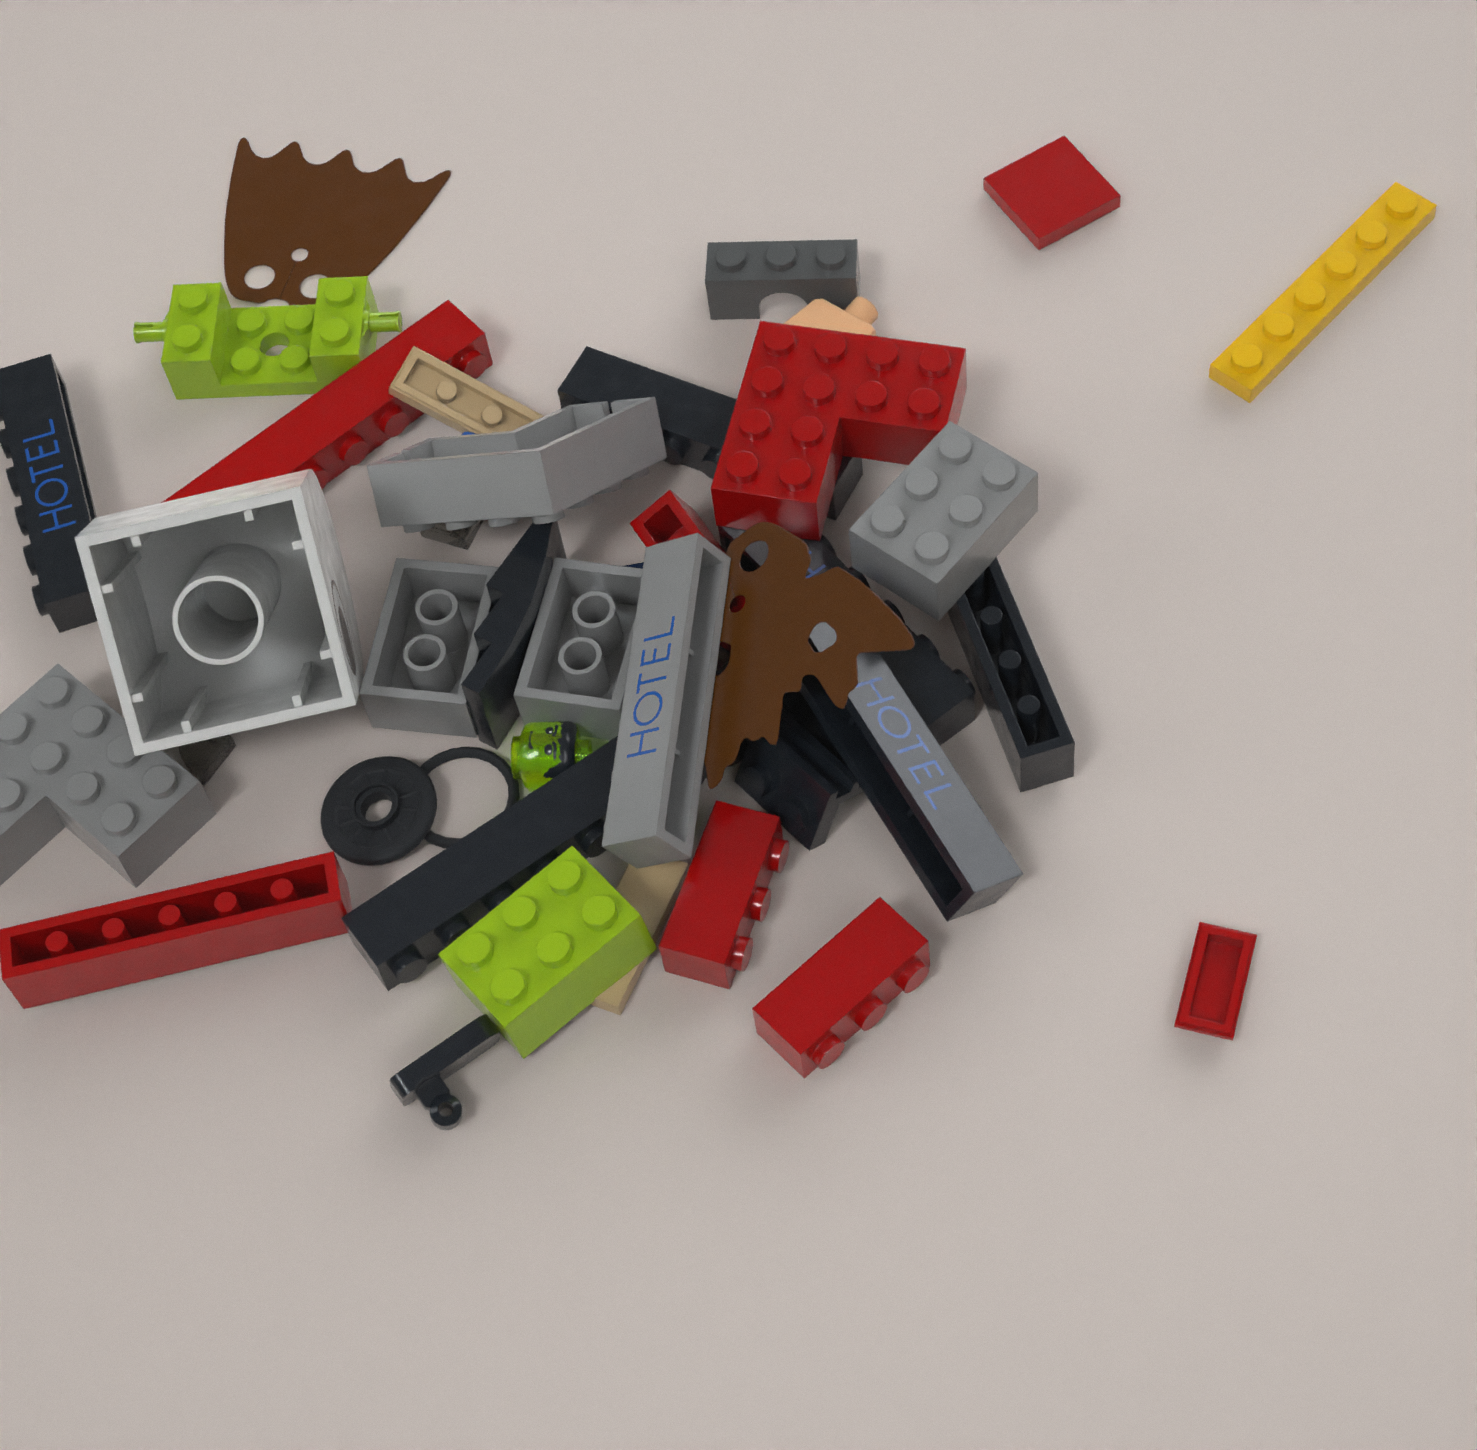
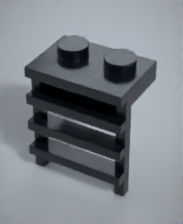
M807 702L802 703L798 712L791 716L786 711L781 713L779 736L776 745L770 744L764 737L757 741L749 739L734 781L769 814L779 816L781 825L809 851L825 843L840 803L864 792Z

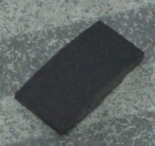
M558 521L545 524L532 523L486 584L493 609L474 633L481 658L464 679L461 686L479 741L497 750L520 715L513 695L555 557L567 559Z

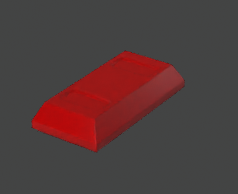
M1199 922L1174 1027L1233 1041L1257 939L1256 934Z

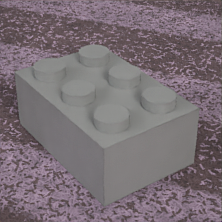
M949 421L849 528L852 567L939 621L1038 511V472Z
M555 557L513 695L525 728L545 731L546 728L552 727L555 731V725H558L557 733H561V725L563 723L549 721H570L578 727L577 736L612 740L618 736L643 569Z
M396 558L359 693L372 727L477 738L475 725L461 684L481 658L474 633L493 609L486 584L499 567Z

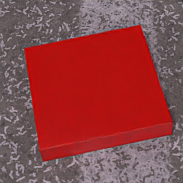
M1065 135L983 178L984 191L1038 251L1120 207L1121 195Z

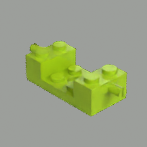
M368 276L319 278L316 304L231 308L222 282L175 284L172 289L169 312L165 319L161 322H134L133 335L136 343L164 341L161 364L177 400L304 395L317 393L375 352L377 332H402V315L400 310L394 312L378 311ZM274 346H288L279 355H265Z

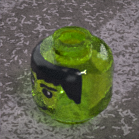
M570 721L528 723L523 727L520 736H513L511 768L513 778L521 779L525 788L529 792H533L593 752L591 739H581L577 725Z

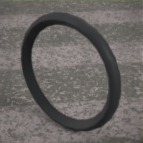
M477 747L452 748L436 754L421 765V768L429 774L442 763L453 759L476 758L489 762L501 772L508 785V800L505 810L519 801V782L515 772L503 758L494 752ZM429 830L424 839L430 844L446 849L462 838L444 837Z

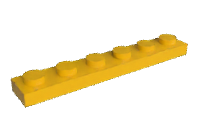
M1395 181L1210 364L1209 378L1248 403H1251L1434 219L1437 205Z

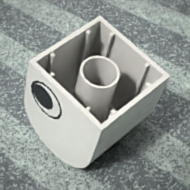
M312 469L96 517L75 537L135 756L351 707L357 704L363 680V659L358 626L332 518L320 483Z

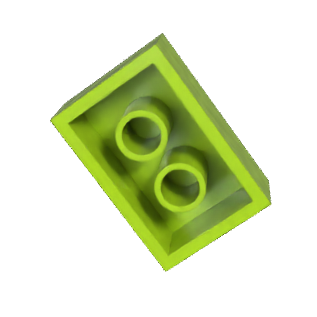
M571 846L438 953L461 991L483 1015H488L500 1034L524 1059L590 1005L597 996L653 953L657 947L642 916Z

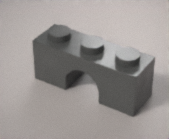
M857 239L708 242L705 285L710 319H760L761 301L775 293L794 294L802 298L807 305L814 299L823 298L845 310L856 297H860Z

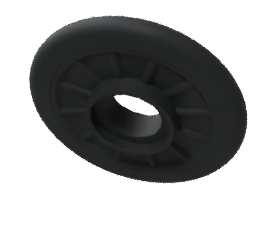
M375 757L352 766L334 782L322 805L321 829L327 844L341 858L359 865H382L405 856L422 842L432 827L437 810V796L434 784L421 767L412 761L400 757ZM379 800H389L392 802L391 810L386 817L378 821L366 820V811L374 802Z

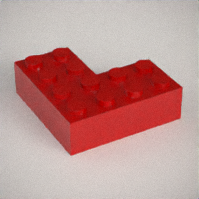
M760 321L711 485L716 526L748 530L757 523L769 522L784 528L799 538L820 541L843 456L909 465L949 421L958 425L967 389L966 348Z

